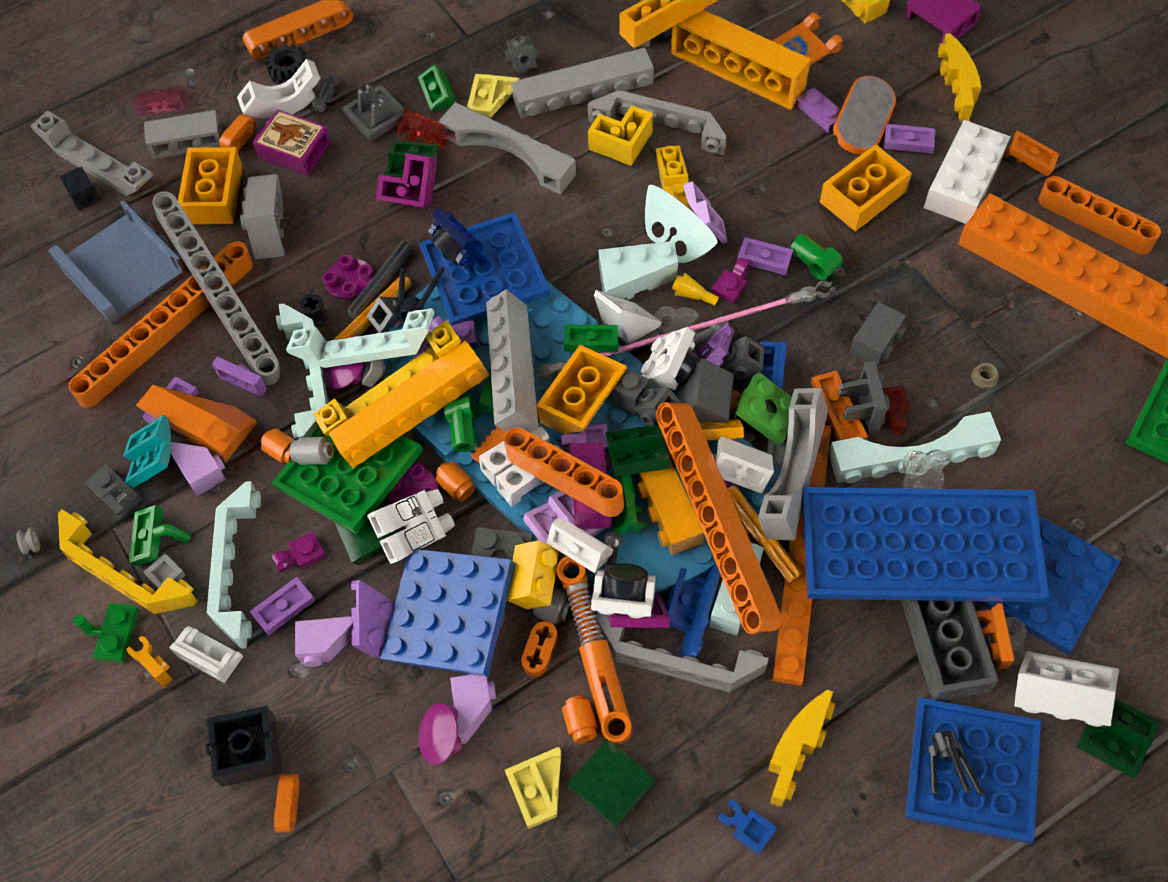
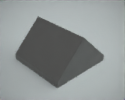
M701 359L696 363L688 379L678 386L677 398L682 403L691 405L698 422L729 423L734 376L732 373Z

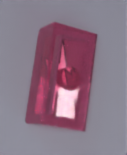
M175 87L137 93L133 99L137 116L182 111L184 108L183 88Z

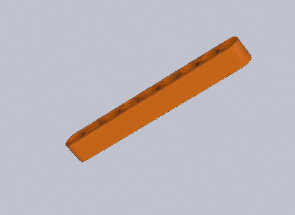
M239 241L228 244L213 257L231 286L247 274L253 266L247 246ZM204 265V266L201 267L200 269H206V268H208L209 266ZM192 275L72 378L68 385L69 390L80 406L90 408L97 405L211 305L194 276ZM215 285V286L211 287V289L217 290V289L221 288L222 286H220V285Z
M663 402L659 405L656 412L657 422L744 630L750 634L775 631L781 624L779 608L694 410L688 403Z

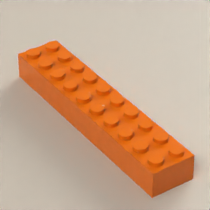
M989 193L964 226L958 243L960 246L1168 358V287Z

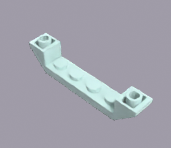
M279 304L280 315L276 316L279 331L284 330L287 340L291 339L293 332L296 330L315 327L311 318L285 304ZM304 360L305 368L310 369V375L306 376L308 389L313 391L314 397L309 398L311 411L294 414L296 424L292 425V433L295 440L312 436L319 427L313 414L329 403L326 384L323 381V367Z
M430 308L408 312L403 329L327 342L316 327L299 329L293 332L286 351L291 355L323 368L414 355L418 352L428 333L434 310Z
M251 481L241 485L216 508L207 614L212 621L241 649L247 647V638H251L252 625L242 611L230 612L231 599L228 595V587L233 584V572L230 569V562L235 558V546L232 543L233 534L237 533L236 519L256 518V509L261 506L260 492L256 491Z

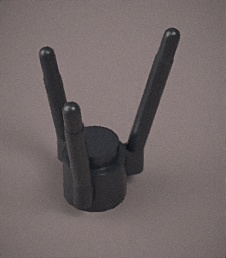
M440 267L421 300L414 296L404 300L405 268L400 269L398 300L395 307L400 309L398 316L402 321L405 322L408 312L423 310L426 301L445 271L444 267Z
M941 731L932 735L933 745L927 747L930 757L932 795L937 794V757H940L942 762L953 761L965 793L969 794L971 789L964 770L976 793L982 796L983 791L963 752L961 742L957 740L955 731Z

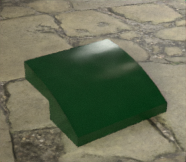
M393 140L388 152L389 162L384 175L403 177L406 154L435 157L438 164L440 144Z
M659 424L605 432L614 477L671 468L670 458Z
M388 495L376 510L392 504ZM369 519L357 534L335 523L351 562L356 565L379 551L384 552L380 541L404 530L403 527H400L378 538Z
M1115 698L1111 725L1092 726L1086 723L1076 747L1134 779L1141 769L1148 748L1154 741L1160 722Z
M606 739L566 785L573 793L588 803L598 815L617 828L656 780L636 761Z

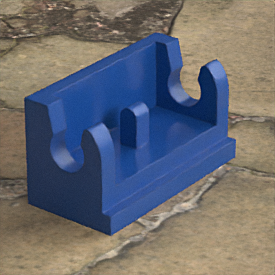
M760 342V345L764 347L763 370L759 372L782 389L787 342Z

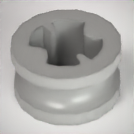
M33 527L28 528L27 532L23 530L17 531V543L23 555L29 554L30 550L34 552L40 550L39 537Z

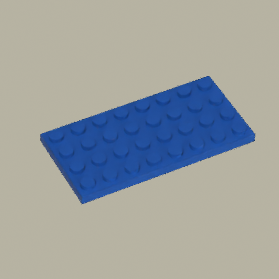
M803 487L807 599L1047 602L1050 598L1034 490Z

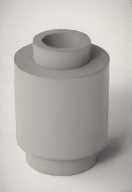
M327 437L299 438L297 441H293L290 446L292 461L298 462L300 465L327 464L334 452L333 445Z

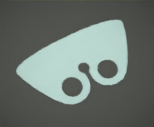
M649 185L645 204V225L648 237L655 243L665 242L670 235V228L675 227L677 234L672 236L670 241H674V243L683 241L687 246V252L684 256L677 255L679 263L692 261L711 250L717 244V238L697 215L668 192L654 185ZM655 222H660L664 226L665 232L660 238L655 237L652 233V225Z

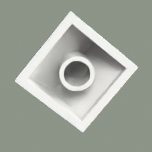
M597 290L595 291L594 297L603 324L618 325V336L628 344L660 327L662 322L638 304Z

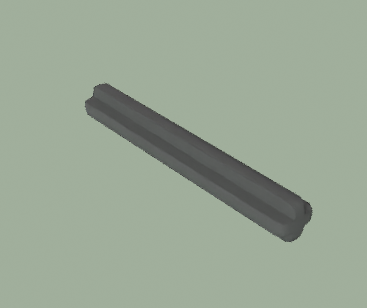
M402 241L365 289L347 309L349 317L355 320L377 298L413 252L410 243Z

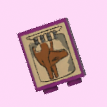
M277 109L273 116L267 120L260 134L255 137L253 145L258 159L308 176L330 145L331 140L327 126Z

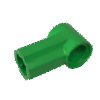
M805 234L797 236L790 246V249L793 250V255L807 264L812 275L822 281L826 280L843 263L841 255L835 249L830 247L824 249Z
M472 395L457 398L444 406L445 417L450 424L452 449L456 452H469L477 447L475 419L478 418L479 411L475 398Z

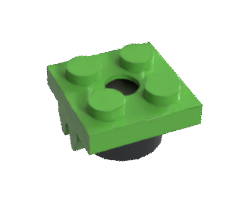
M758 372L752 377L749 386L739 395V401L734 405L737 408L735 414L739 416L743 427L749 433L755 436H766L776 445H780L785 441L788 434L789 407L792 396Z

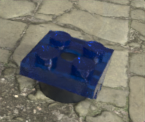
M437 207L430 214L435 219L428 230L432 235L430 240L454 265H461L463 269H466L475 262L482 266L488 260L482 253L485 248L449 211L444 214Z

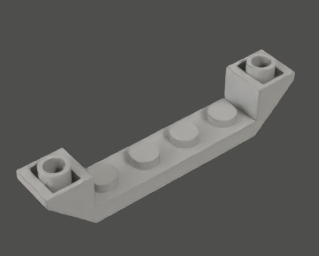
M620 90L588 103V122L593 123L599 114L614 119L616 113L625 116L630 106L633 105L653 113L654 123L702 134L701 150L720 155L725 153L726 134L710 112Z
M46 111L31 125L32 129L59 156L77 167L82 166L84 171L126 196L138 191L153 176L151 171L136 162L127 167L73 135L65 120L49 111Z
M597 612L596 620H598L596 625H599L600 635H602L603 640L608 641L610 652L615 661L729 693L764 674L769 658L763 657L760 652L754 650L739 651L735 671L731 672L727 667L720 664L709 666L700 663L694 657L684 656L680 658L672 656L669 651L664 649L650 650L643 648V645L635 641L624 643L622 639L625 628L611 627L606 614Z

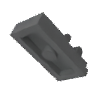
M107 464L85 481L86 485L121 519L143 502Z

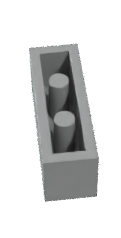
M215 110L144 122L145 142L152 159L187 154L188 148H220L222 128Z

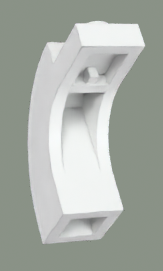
M306 59L294 76L283 84L264 86L249 81L237 97L242 112L245 115L261 119H269L277 109L294 114L313 101L315 96L312 89L317 85L320 76L315 63Z

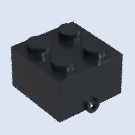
M268 706L207 718L209 743L205 745L206 753L210 756L212 778L221 787L282 774L276 719Z

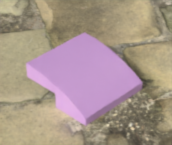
M693 181L684 184L687 200L695 214L708 226L722 244L727 243L724 221L711 207L710 201Z
M559 491L549 497L548 503L525 513L523 521L539 541L547 544L551 525L558 517L575 525L572 497ZM604 528L581 530L595 537ZM559 551L558 560L566 555Z

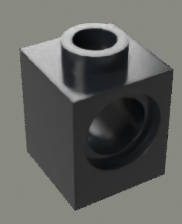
M82 166L59 176L78 211L101 201Z

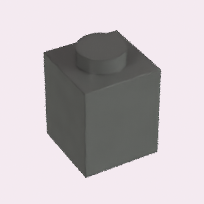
M627 368L611 391L612 404L635 416L637 412L634 410V407L639 402L640 395L649 388V379Z

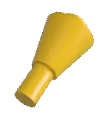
M684 273L683 277L678 275L672 287L676 291L674 296L695 300L701 299L713 306L716 305L719 299L718 296L706 291L705 288L686 273Z

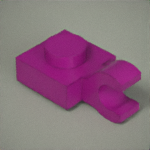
M740 257L732 273L724 270L712 287V294L734 305L747 286V280L743 278L749 271L747 266L750 261Z
M313 531L287 543L289 551H280L272 555L279 572L285 571L295 564H298L300 570L326 558Z

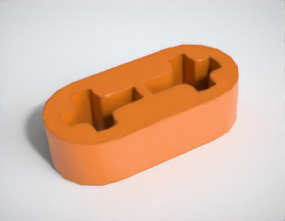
M240 114L222 134L219 143L220 148L236 147L238 152L255 132L256 120L248 115Z
M542 621L534 625L531 630L521 660L524 672L530 677L542 676L548 669L558 639L557 630L552 623ZM549 631L551 638H546L543 646H540V636L538 634ZM536 653H540L539 660L542 665L537 664L535 668H531L528 660H534Z
M282 773L280 775L274 815L275 832L293 833L300 787L298 774Z

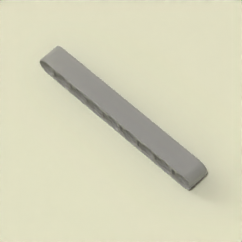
M159 192L153 198V206L160 224L252 371L262 377L265 385L275 384L280 378L279 362L175 196L169 192ZM170 206L169 209H162L163 207ZM176 226H183L181 229H174ZM191 245L196 246L193 249H186L188 246ZM203 265L209 266L206 269H198L200 266ZM215 285H220V286H222L221 288H219V289H217V290L211 289V287H213V286H215ZM228 305H233V306H235V307H234L233 309H231V310H224V309H223L225 306H228ZM238 326H247L243 331L236 330ZM252 346L261 347L258 351H249V348ZM267 366L274 368L271 372L268 373L261 371L264 367Z

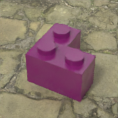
M406 154L403 177L379 175L376 200L418 207H431L437 158Z

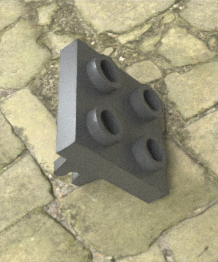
M367 84L365 92L359 89L358 98L342 107L345 116L370 142L409 119L408 112L382 85L373 89L370 84Z
M870 361L864 362L859 380L840 384V390H838L839 396H858L860 405L845 408L844 419H864L868 436L879 434L881 425L885 423V413L890 408L889 397L882 390L883 374L877 370L876 362Z

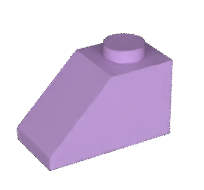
M171 442V455L196 496L226 480L221 470L225 469V466L217 454L212 457L206 447Z
M352 616L295 622V655L299 662L308 667L320 666L322 662H330L352 639Z
M471 674L450 678L453 703L458 711V736L461 739V744L469 741L491 712V700L496 699L494 681L488 682V678L485 676Z

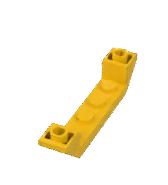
M446 320L427 333L426 339L432 347L344 408L336 399H333L316 411L313 416L323 433L328 436L330 431L458 346L461 340L449 322Z
M64 510L58 513L59 541L62 552L71 561L151 613L158 614L194 606L198 602L192 594L194 589L181 579L176 582L167 577L157 591L144 583L140 587L134 583L136 579L128 572L121 570L118 573L113 569L114 565L106 558L100 556L97 559L92 556L93 551L84 545L92 533L85 526L88 522L76 512L70 515Z

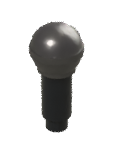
M610 531L603 538L604 544L613 549L612 555L604 563V568L616 564L617 551L623 544V538L619 532Z

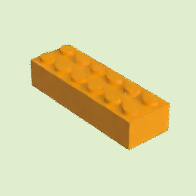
M701 10L673 26L671 54L790 110L796 105V98L805 93L810 58L705 10Z

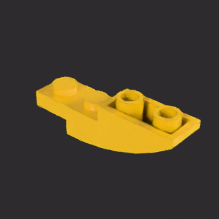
M946 34L944 42L940 43L938 56L942 58L941 75H944L945 85H952V92L956 93L954 109L958 111L959 121H969L974 103L977 102L981 90L979 74L972 58L962 44L952 34Z
M680 145L656 148L662 190L675 197L695 214L687 200L683 186L688 183V173Z
M826 690L806 705L793 719L779 741L768 771L779 774L770 801L771 804L782 807L785 799L791 801L796 787V782L791 781L794 770L800 772L806 754L812 755L815 746L822 747L827 731L821 728L824 719L830 721L835 707V703L830 702L833 694L832 691Z

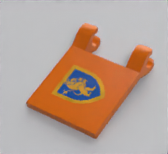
M813 12L802 23L774 39L773 42L810 58L809 66L830 53L839 52L842 49L840 43L843 39L839 35H834L824 44L812 32L819 27L817 21L820 19V16Z

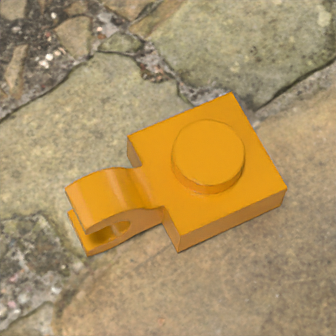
M141 636L139 639L143 643V649L135 652L129 646L127 652L133 659L139 661L165 687L173 680L166 672L170 667L159 655L155 658L151 656L152 645L145 637Z

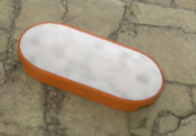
M863 76L858 78L851 86L833 127L834 136L836 135L838 138L837 142L848 152L863 154L873 145H878L896 104L895 93L887 82L878 77Z

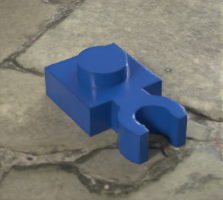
M730 800L727 806L734 810L735 816L729 818L720 813L719 821L725 826L736 827L737 829L733 833V837L759 855L775 833L777 827L753 809L747 815L743 814L740 805L736 801Z

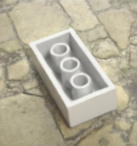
M964 120L929 189L924 208L966 224L979 208L1004 156L1011 136Z

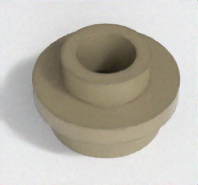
M982 363L973 369L971 378L976 386L990 389L997 384L999 373L994 365Z

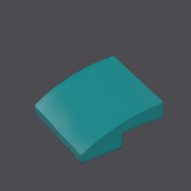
M160 416L129 437L123 456L132 463L125 483L133 488L168 467L171 453V432L166 416Z

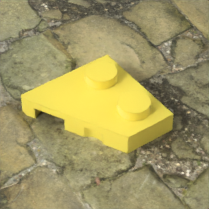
M475 74L467 107L483 116L491 118L512 96L511 82L520 79Z
M559 747L505 770L528 829L557 817L561 750Z

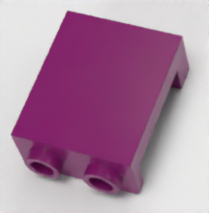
M909 0L906 18L910 20L917 14L943 31L941 43H943L946 34H952L958 39L978 21L982 6L974 0Z

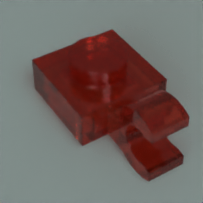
M904 387L882 388L883 393L889 397L890 408L886 411L885 417L890 416L893 435L904 434L903 426H907L904 414H908L910 410Z

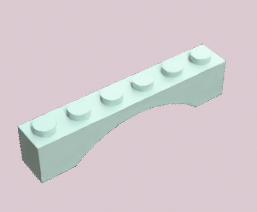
M991 412L963 417L959 424L946 435L933 442L919 446H884L855 437L832 442L828 456L837 483H855L862 478L872 476L874 478H881L892 472L907 473L923 466L933 468L944 462L952 461L959 463L970 457H988L995 453L1001 438Z

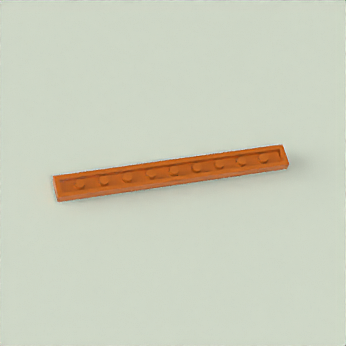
M824 425L809 487L825 488L831 426ZM803 510L795 540H789L788 555L801 570V575L792 582H788L786 579L784 581L781 624L778 630L772 679L774 682L798 686L803 684L812 599H807Z

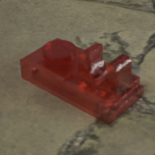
M404 108L402 111L403 120L397 127L398 134L402 136L408 131L409 140L411 141L419 136L426 142L440 144V147L443 148L447 143L445 125Z

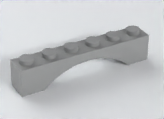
M455 102L439 120L441 137L459 146L483 145L508 151L521 158L530 166L541 186L560 195L576 176L575 159L570 155L554 150L549 145L533 140L528 135L512 130L509 126L502 125L488 116H483L467 106H462Z
M821 388L794 389L789 407L788 438L783 466L774 487L764 495L758 517L767 539L795 540L803 510V487H809L828 414V408Z

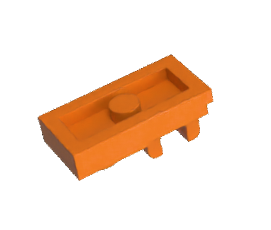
M1017 130L1011 144L1007 147L1005 157L1008 158L1012 155L1017 158L1016 163L1021 164L1024 162L1031 168L1049 176L1054 170L1059 153Z
M999 603L992 607L991 610L976 612L978 620L988 623L987 627L981 628L984 637L991 636L992 640L988 644V651L991 660L995 661L997 670L1009 669L1015 661L1003 605Z

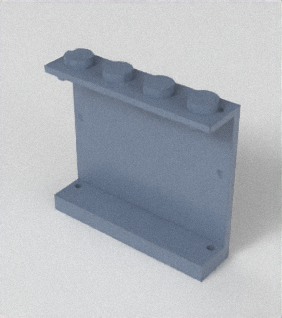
M124 200L120 203L126 212L125 216L67 255L57 245L48 250L60 269L111 324H114L186 273L182 264L184 260L176 249L172 251L166 238L163 235L158 236L153 225L148 220L145 222L142 220L143 217L135 206L130 208Z

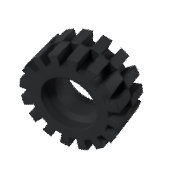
M283 43L284 47H280L278 44L276 45V50L271 48L269 50L270 54H266L265 64L269 76L277 85L290 80L307 59L305 50L298 45L296 47L294 43L288 46L287 43ZM286 63H294L291 66L281 67Z

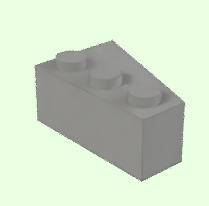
M278 175L248 177L247 187L243 189L245 201H242V209L244 215L240 216L242 229L247 230L254 258L257 260L285 256V250L281 238L284 237V230L280 229V219H283V195Z

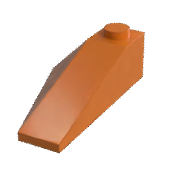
M152 385L136 404L138 408L155 419L162 415L166 416L172 430L197 446L206 447L211 455L215 456L217 454L224 463L229 460L258 423L257 420L234 406L157 385Z

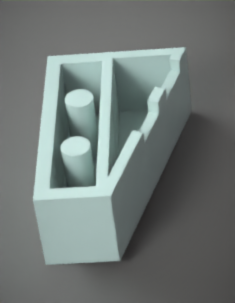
M674 241L599 250V270L603 293L628 300L633 298L634 294L645 289L650 291L676 280L678 258Z

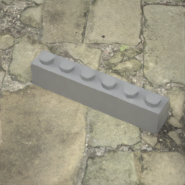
M641 48L511 82L512 96L520 118H525L598 99L618 90L625 92L651 85L654 82V67L646 49Z
M505 289L486 302L494 424L505 432L513 428H522L530 432L538 427L528 310L524 302Z

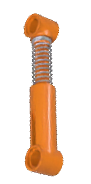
M566 556L558 562L556 568L557 575L562 583L563 590L567 591L568 601L571 602V611H573L572 615L575 616V625L578 626V635L581 636L582 646L579 648L602 733L611 743L615 745L624 744L631 738L633 727L608 641L600 639L602 635H599L601 630H598L599 625H596L598 620H595L597 616L593 615L595 610H591L592 600H589L591 596L588 595L590 591L587 589V584L589 583L587 569ZM570 567H577L580 569L577 577L569 579L565 577L566 570ZM608 685L615 709L614 712L609 711L602 686ZM619 720L625 723L623 734L619 736L610 734L609 727L612 722Z

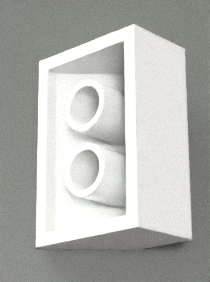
M1026 651L1018 674L1014 706L1020 707L1029 713L1044 712L1053 714L1056 718L1063 720L1073 718L1083 720L1092 726H1110L1119 669Z

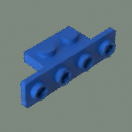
M716 563L704 578L699 576L693 578L692 582L684 584L683 581L687 569L682 567L676 584L670 590L665 606L670 617V626L685 633L678 655L680 658L684 656L696 657L702 649V635L710 622L711 616L709 612L712 603L718 595L717 585L721 577Z

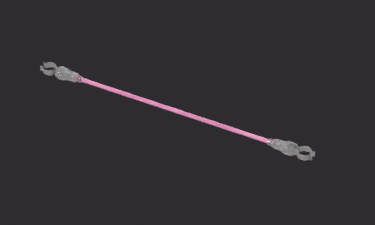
M820 281L816 287H803L799 291L784 297V299L696 324L688 328L695 331L782 304L808 303L816 299V296L821 298L828 297L830 292H834L835 288L832 287L828 293L816 292L818 286L830 287L832 281L830 283ZM672 332L619 347L618 352H602L599 354L607 357L651 344L657 338L664 337ZM567 362L545 363L540 365L537 370L533 368V372L538 374L534 384L537 383L539 378L542 380L554 378L561 372Z

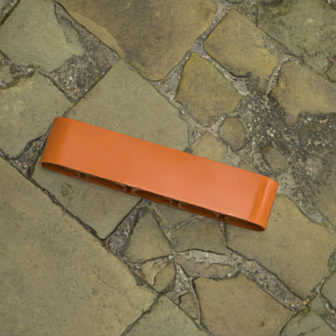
M322 0L250 29L244 34L243 42L254 59L262 60L266 58L267 53L270 54L269 50L271 48L276 50V45L278 44L280 47H284L283 43H287L288 46L294 43L297 46L349 24L353 19V13L345 0Z
M1058 176L1046 179L1038 198L1042 207L1138 254L1150 253L1161 234V229L1156 223Z
M513 428L504 435L507 458L512 464L602 515L614 517L623 511V488L616 479L525 429Z

